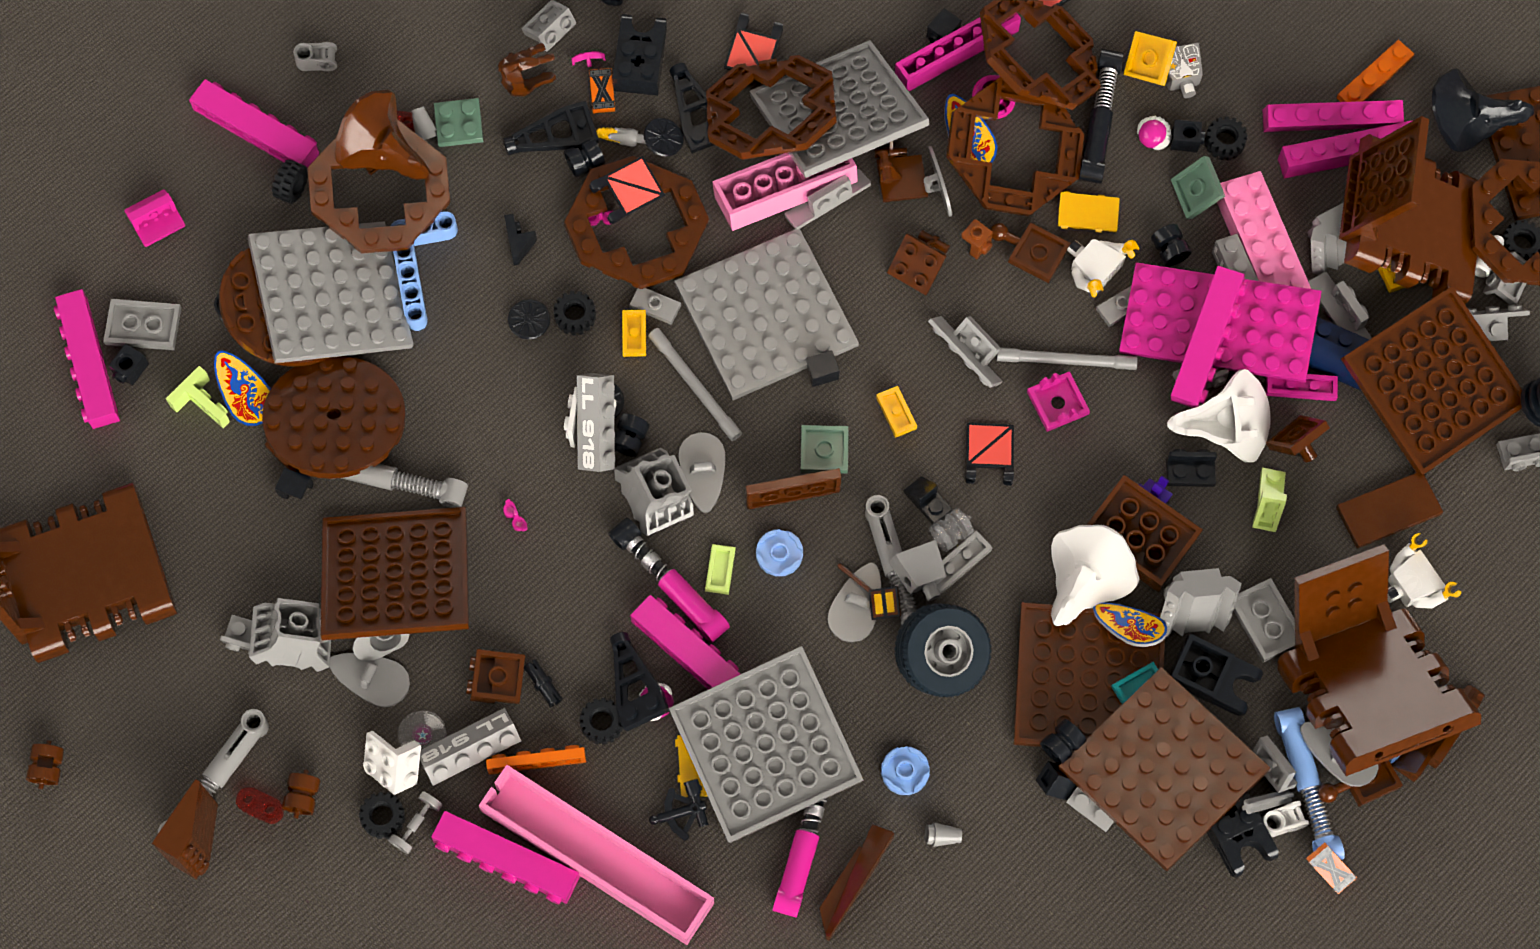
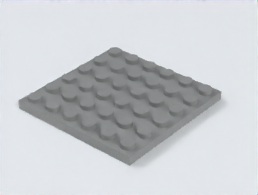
M871 40L816 63L832 71L837 123L807 150L789 152V155L804 177L807 178L929 125V118ZM787 75L782 77L771 88L762 85L749 91L751 99L768 124L787 134L814 112V110L804 106L802 98L812 88Z
M385 221L359 224V229L386 227ZM329 227L248 235V243L274 363L410 349L413 347L410 327L404 315L392 251L361 254L346 239H342Z
M800 228L674 281L732 401L807 369L806 358L831 350L834 356H837L859 346V342Z
M802 646L669 708L728 843L734 842L864 781Z

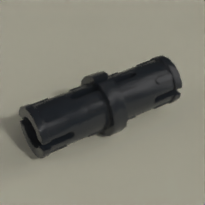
M536 659L532 660L533 664L530 661L524 666V670L534 682L535 690L540 691L550 708L554 707V703L555 705L559 704L563 698L551 683L552 678L545 674Z

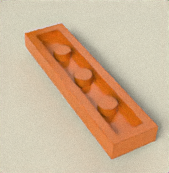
M1398 39L1338 93L1336 98L1340 102L1366 101L1404 67L1415 54Z
M569 745L565 747V750L557 751L554 748H545L540 750V753L533 754L530 751L517 752L516 756L506 757L505 754H497L491 756L492 759H486L489 775L501 773L506 765L516 771L586 763L584 747L579 748V745Z

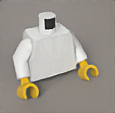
M1093 239L1086 247L1076 240L1073 241L1067 251L1075 257L1071 273L1076 287L1090 292L1092 297H1096L1100 290L1104 291L1103 287L1123 266L1126 258L1124 255L1127 254L1129 258L1135 257L1133 250L1140 249L1136 241L1128 240L1126 243H1114Z
M1421 533L1413 535L1412 543H1408L1393 560L1390 567L1391 575L1388 578V582L1391 585L1388 588L1389 603L1400 598L1406 607L1413 605L1416 608H1434L1448 600L1449 596L1459 597L1461 595L1460 590L1453 594L1451 593V587L1458 583L1449 582L1445 586L1421 549L1419 551L1416 550L1426 546L1428 540H1425L1421 545L1417 544L1416 538Z

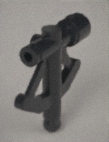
M698 779L684 782L688 797L676 794V789L673 787L669 788L664 803L665 812L652 815L649 818L650 824L656 825L657 823L668 822L672 831L684 841L689 839L688 831L695 818H697L699 827L709 825L705 814L707 806L705 800H701L700 793L702 787L699 785ZM674 798L689 804L675 809L672 807ZM691 814L684 829L679 827L675 819Z

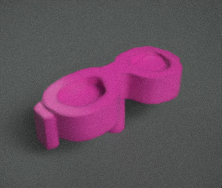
M600 51L579 53L571 58L572 65H575V62L586 59L587 67H592L591 58H603L606 61L605 54Z
M613 211L602 212L589 217L590 225L595 226L600 220L606 225H611L607 217Z
M507 499L503 508L504 515L507 518H513L512 527L515 531H526V521L518 516L515 504L510 499Z

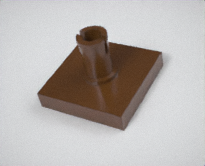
M1300 415L1269 439L1266 444L1272 451L1293 456L1300 453L1303 461L1307 463L1317 457V453L1310 443L1330 427L1326 420Z

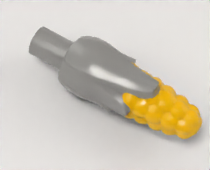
M603 127L596 130L598 138L613 141L614 143H619V145L634 147L637 143L646 144L644 134H638V131L632 128Z

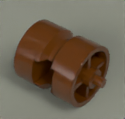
M47 740L46 744H33L31 747L29 759L33 763L28 765L26 780L39 784L38 789H43L44 785H58L61 770L58 768V765L62 764L64 749L51 745L52 741Z
M304 770L303 774L290 773L287 786L290 793L284 796L281 808L294 813L293 818L298 819L299 815H313L316 803L312 796L319 791L321 780L308 775L309 770Z

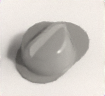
M409 634L356 638L353 643L354 655L363 661L377 660L403 647L408 642Z

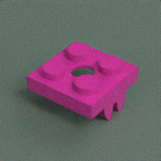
M1070 371L1062 375L1055 373L1050 379L1045 377L1038 385L1027 389V394L1047 432L1087 416L1090 413ZM1054 397H1061L1065 405L1061 409H1056L1052 406L1051 400Z

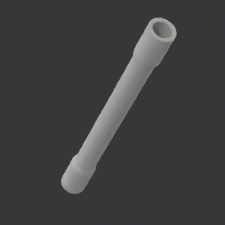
M659 328L651 331L648 335L650 340L665 355L704 404L731 441L738 439L742 435L741 430L710 395L672 347L671 342Z
M1000 347L1001 350L997 354V361L1036 362L1113 367L1125 370L1137 369V356L1045 352Z

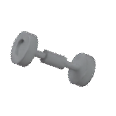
M424 791L418 798L425 803V806L419 814H415L407 825L408 830L403 837L400 838L392 834L388 839L392 845L406 854H409L412 847L405 841L412 832L415 833L425 819L423 816L429 807L439 812L443 806L436 798Z

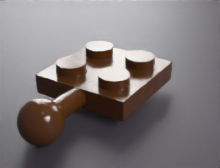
M996 223L990 229L993 231V240H1005L1016 246L1008 263L1047 283L1050 282L1071 244L1032 223L1028 225L1021 238L1008 232L1007 227L1002 223Z
M1387 760L1378 764L1376 777L1369 784L1355 787L1343 782L1335 785L1325 783L1319 787L1318 797L1325 803H1331L1336 800L1339 793L1349 789L1360 807L1401 788L1403 784L1390 761Z

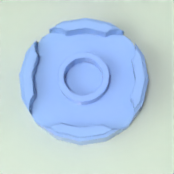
M774 529L765 533L759 539L756 548V560L760 568L766 573L773 576H786L793 573L800 566L803 559V546L799 538L792 532Z
M909 746L892 749L885 756L881 765V776L884 784L890 791L898 795H912L925 787L929 779L930 767L927 758L920 750Z

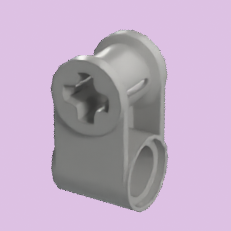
M331 42L299 43L295 46L293 51L295 62L301 71H333L337 69V62L335 61L336 44ZM305 55H306V56H309V57H307V58H305V59H302V58H301L302 56H305Z

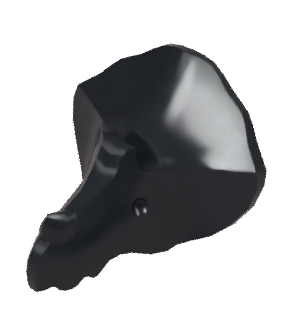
M1457 68L1441 75L1432 89V108L1438 129L1448 146L1456 152L1468 151L1480 141L1492 136L1500 128L1526 122L1534 114V107L1522 100L1493 99L1477 93Z

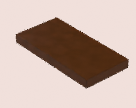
M840 468L747 485V509L839 493L841 485Z
M1417 473L1336 506L1357 549L1443 513L1424 474L1419 476Z

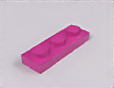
M1307 374L1306 383L1266 377V395L1336 401L1338 398V376Z

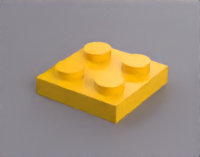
M1135 31L1123 75L1165 86L1177 42Z

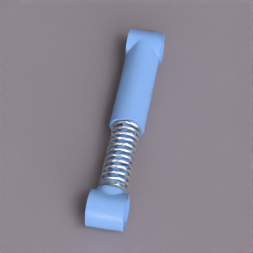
M1300 707L1274 712L1277 732L1282 737L1289 763L1296 771L1294 779L1297 781L1296 787L1299 793L1304 794L1302 796L1304 798L1303 802L1306 803L1305 806L1307 807V814L1310 815L1308 818L1311 819L1312 831L1315 832L1313 834L1315 840L1312 842L1313 852L1325 842L1343 860V844L1340 837L1334 835L1333 831L1330 830L1332 827H1329L1331 823L1327 822L1329 821L1328 818L1326 819L1328 815L1325 814V806L1322 805L1324 802H1321L1318 797V788L1321 786L1314 758L1300 732L1301 725L1305 723Z

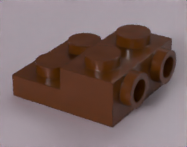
M477 649L476 657L471 656L469 671H474L473 680L468 679L466 694H471L470 701L493 704L497 701L519 704L525 655Z

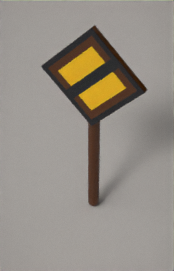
M841 563L837 565L839 569L869 593L872 620L901 617L898 586L871 589Z

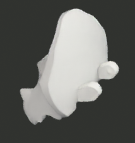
M1242 369L1232 376L1225 388L1217 396L1199 407L1172 416L1168 420L1167 426L1175 433L1203 437L1218 445H1222L1244 462H1255L1265 447L1271 422L1269 401L1259 380L1249 370Z
M1078 525L1059 531L1053 538L1051 551L1056 573L1057 596L1051 611L1054 625H1067L1076 619L1083 610L1093 608L1100 603L1123 598L1130 594L1138 585L1139 575L1135 557L1123 536L1112 528L1105 525Z

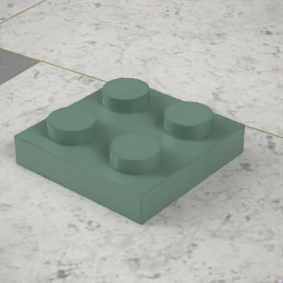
M479 98L434 103L438 147L484 142Z
M1208 156L1201 157L1171 179L1186 219H1193L1225 197Z
M801 425L800 473H816L840 468L841 473L848 474V426Z

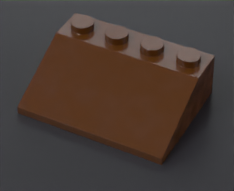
M1123 475L1087 524L1105 525L1122 535L1135 557L1139 579L1157 592H1160L1203 531L1199 526L1125 475Z
M196 779L152 842L153 846L173 866L194 879H197L199 875L202 876L209 867L208 861L211 857L218 808L216 801L201 782Z

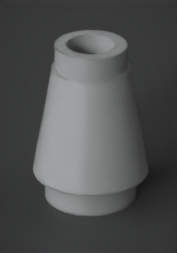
M424 106L411 110L415 133L423 140L435 137V130L437 129Z
M934 822L931 825L927 824L925 827V843L930 844L932 847L956 844L962 841L961 828Z

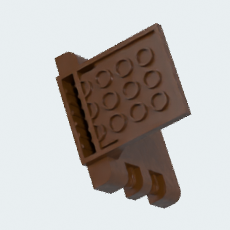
M1423 116L1381 139L1371 134L1362 137L1358 152L1349 158L1339 239L1347 242L1344 263L1368 273L1380 267L1386 269L1390 264L1391 271L1395 272L1394 283L1410 288L1419 282L1424 284L1428 279V285L1433 288L1432 298L1453 286L1464 304L1468 303L1473 294L1477 255L1471 250L1473 232L1472 228H1470L1471 198H1469V188L1478 179L1459 171L1444 172L1442 176L1440 175V169L1436 168L1435 161L1425 157L1429 119Z
M134 482L102 493L107 509L105 512L99 500L94 501V508L97 514L90 517L88 508L85 505L80 506L82 520H80L77 508L73 503L55 509L60 527H57L53 516L48 517L47 521L51 530L44 533L41 523L39 521L33 522L36 536L33 535L27 519L0 528V620L22 645L29 644L31 653L37 663L69 652L63 630L66 629L70 642L76 641V633L73 627L81 625V631L85 637L90 636L91 632L88 621H90L93 632L99 641L116 636L110 614L113 613L117 626L123 624V618L119 610L125 608L128 609V615L132 621L136 620L137 614L134 608L136 604L146 625L178 614Z
M1385 544L1294 578L1295 649L1284 653L1278 659V672L1292 694L1298 691L1303 692V694L1312 693L1307 698L1309 702L1307 717L1314 728L1317 729L1322 726L1326 729L1335 728L1329 734L1332 738L1330 753L1345 776L1481 724V714L1466 692L1461 688L1456 689L1453 685L1444 686L1450 680L1449 668L1440 655L1437 653L1431 654L1429 650L1421 651L1425 647V634L1407 609H1399L1391 612L1388 603L1389 550Z

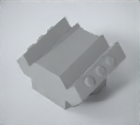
M1344 203L1318 215L1312 222V228L1307 232L1311 240L1313 274L1320 275L1326 272L1327 267L1338 270V267L1344 263L1347 242L1339 239Z
M658 448L615 467V481L621 483L622 495L625 496L632 509L633 518L639 521L641 533L646 536L651 535L694 515L693 502L689 496L692 490L675 455L669 456L666 450Z
M1219 568L1180 572L1173 578L1171 585L1164 589L1165 602L1160 618L1165 621L1168 628L1166 637L1168 638L1173 630L1181 636L1188 632L1206 631L1209 634L1213 626L1224 632L1232 618V612L1235 608L1242 583L1231 576L1221 577Z
M277 598L275 604L265 602L253 607L249 658L255 664L267 661L272 667L275 665L294 666L301 670L312 666L317 672L329 668L331 640L322 641L321 609L319 608V603Z

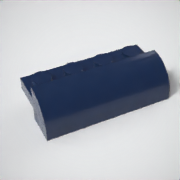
M1317 317L1308 368L1324 375L1338 376V381L1361 391L1341 358L1369 339Z

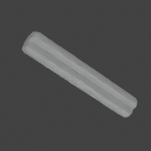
M1285 790L1280 793L1276 791L1245 799L1242 810H1246L1247 814L1289 804L1292 802L1294 794L1293 792L1290 793L1289 790Z

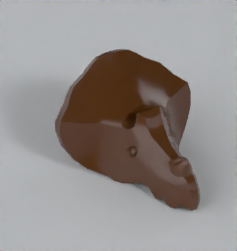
M388 89L371 91L358 98L350 106L343 117L336 138L335 159L340 166L347 169H389L416 180L426 179L429 176L426 163L407 144L399 130L396 97L393 92Z

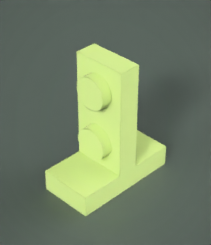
M198 366L166 400L176 412L191 400L224 428L230 422L226 415L228 411L219 402L215 405L210 400L211 396L203 389L210 379L206 371Z
M1262 467L1257 510L1252 528L1276 532L1287 499V494H1284L1286 472Z

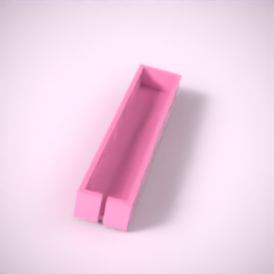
M506 765L494 782L499 794L497 795L494 788H490L479 804L482 813L562 865L577 871L579 876L688 945L714 905V897Z

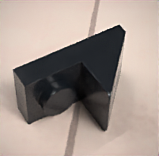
M508 214L504 215L513 263L516 266L520 264L536 243L537 237L535 231L522 233L520 222H515L514 215Z
M921 476L904 489L903 492L935 526L952 512V508L937 492V484Z

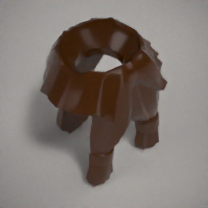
M543 43L515 54L509 52L499 62L498 71L501 72V83L511 96H526L534 88L556 80V75L552 72H543L536 77L523 79L521 71L555 60L553 53L537 58L531 57L546 50Z

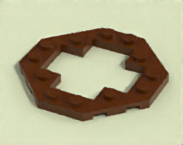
M994 0L980 11L986 62L1018 95L1074 110L1101 88L1100 80L1096 78V71L1098 70L1096 56L1092 54L1093 38L1063 7L1055 4L1052 7L1046 6L1041 0ZM1017 13H1020L1034 28L1047 21L1064 38L1068 45L1075 50L1065 61L1079 76L1063 88L1047 72L1033 80L1005 50L1015 39L1001 24Z
M800 55L790 56L789 60L778 62L777 58L759 61V65L746 66V63L737 64L706 91L709 142L742 160L807 150L837 123L832 71ZM787 75L812 88L802 98L804 106L814 110V112L789 134L770 126L755 139L729 125L740 115L739 108L728 102L753 80L771 88L783 76Z
M999 77L951 113L946 157L984 209L1030 216L1079 179L1084 133L1074 124L1070 118L1071 115L1064 107L1018 95ZM1000 99L1041 106L1039 129L1060 132L1055 174L1041 171L1033 172L1031 192L990 185L992 163L971 159L975 118L997 120Z
M398 119L399 130L407 144L423 159L429 170V176L425 179L427 202L404 203L406 225L359 229L357 207L334 209L331 169H344L335 159L336 138L308 167L311 214L327 224L342 239H346L361 254L408 250L418 236L424 233L435 221L438 214L450 204L446 157Z
M631 156L590 169L565 219L564 226L582 265L589 268L594 267L601 270L605 275L617 280H625L632 283V286L638 289H644L684 275L688 263L708 225L709 218L692 180L646 161L663 192H671L686 227L667 232L666 238L673 253L634 266L625 247L603 253L588 218L602 212H607V205L601 192L609 188L606 186L593 193L589 186L593 180L603 177L637 159V157Z
M1501 159L1469 188V198H1471L1470 228H1472L1473 232L1471 250L1504 283L1524 282L1526 285L1540 286V254L1536 252L1522 265L1490 233L1505 218L1489 203L1514 178L1531 195L1540 187V162Z

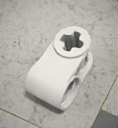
M1295 801L1281 808L1269 811L1262 817L1271 837L1297 831L1309 825V821L1305 820L1301 811L1300 801ZM1267 819L1275 821L1277 829L1270 828L1267 824Z

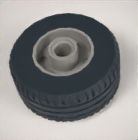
M941 603L923 606L917 609L916 612L911 613L912 615H909L907 620H904V624L898 630L897 640L895 641L896 647L894 648L897 667L906 681L915 689L938 697L959 696L973 689L982 680V676L986 674L985 672L988 670L987 666L990 664L989 661L991 659L990 653L992 652L989 634L980 619L965 608Z

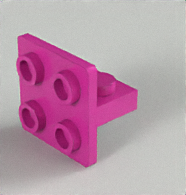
M164 189L124 210L145 247L185 227V223L178 213L172 198Z

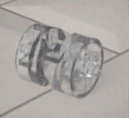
M955 508L945 515L944 521L940 519L929 526L930 534L936 540L938 546L943 551L948 552L958 545V539L963 541L974 533L973 526L969 521L972 517L970 515L966 516L960 509Z

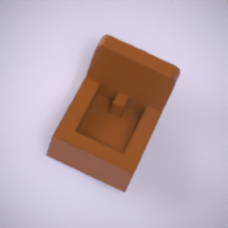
M976 219L971 222L961 235L964 240L971 244L970 255L975 259H978L981 254H987L993 245L991 243L993 231Z

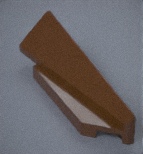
M1467 685L1463 690L1478 709L1485 694L1473 686ZM1461 732L1400 755L1398 760L1391 765L1395 770L1415 782L1428 764L1435 769L1438 767Z
M876 825L871 826L863 847H858L820 906L819 911L825 931V938L828 941L892 842L895 834L892 831Z

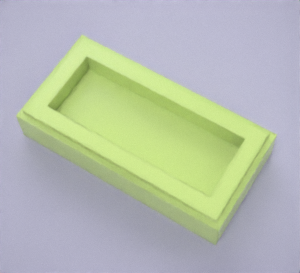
M712 544L705 592L729 595L736 547Z

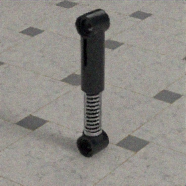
M1101 49L1097 71H1099L1098 80H1100L1101 88L1096 92L1094 108L1090 111L1079 180L1102 183L1113 117L1111 106L1114 96L1115 79L1117 74H1120L1123 52Z

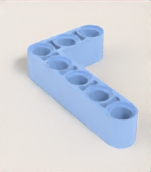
M440 212L435 221L428 227L429 229L421 233L408 250L393 251L404 315L410 329L414 331L424 329L428 320L414 246L454 238L457 235L458 228L456 219L450 212ZM405 219L394 221L391 226L406 225ZM446 223L451 224V226L448 228L442 227V225ZM404 252L410 253V254H409L408 256H406V257H401V256H400V255H401L402 253H404ZM406 273H413L409 278L403 277ZM409 294H417L415 298H407ZM415 314L421 315L418 319H411Z

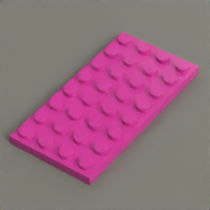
M1136 263L1119 353L1183 363L1214 274ZM1245 279L1244 282L1248 283L1244 296L1239 295L1237 303L1240 304L1237 316L1236 318L1231 317L1229 323L1232 326L1231 333L1228 339H1223L1221 345L1224 347L1222 358L1220 361L1216 360L1213 368L1228 369L1235 372L1246 369L1253 375L1306 383L1322 291Z

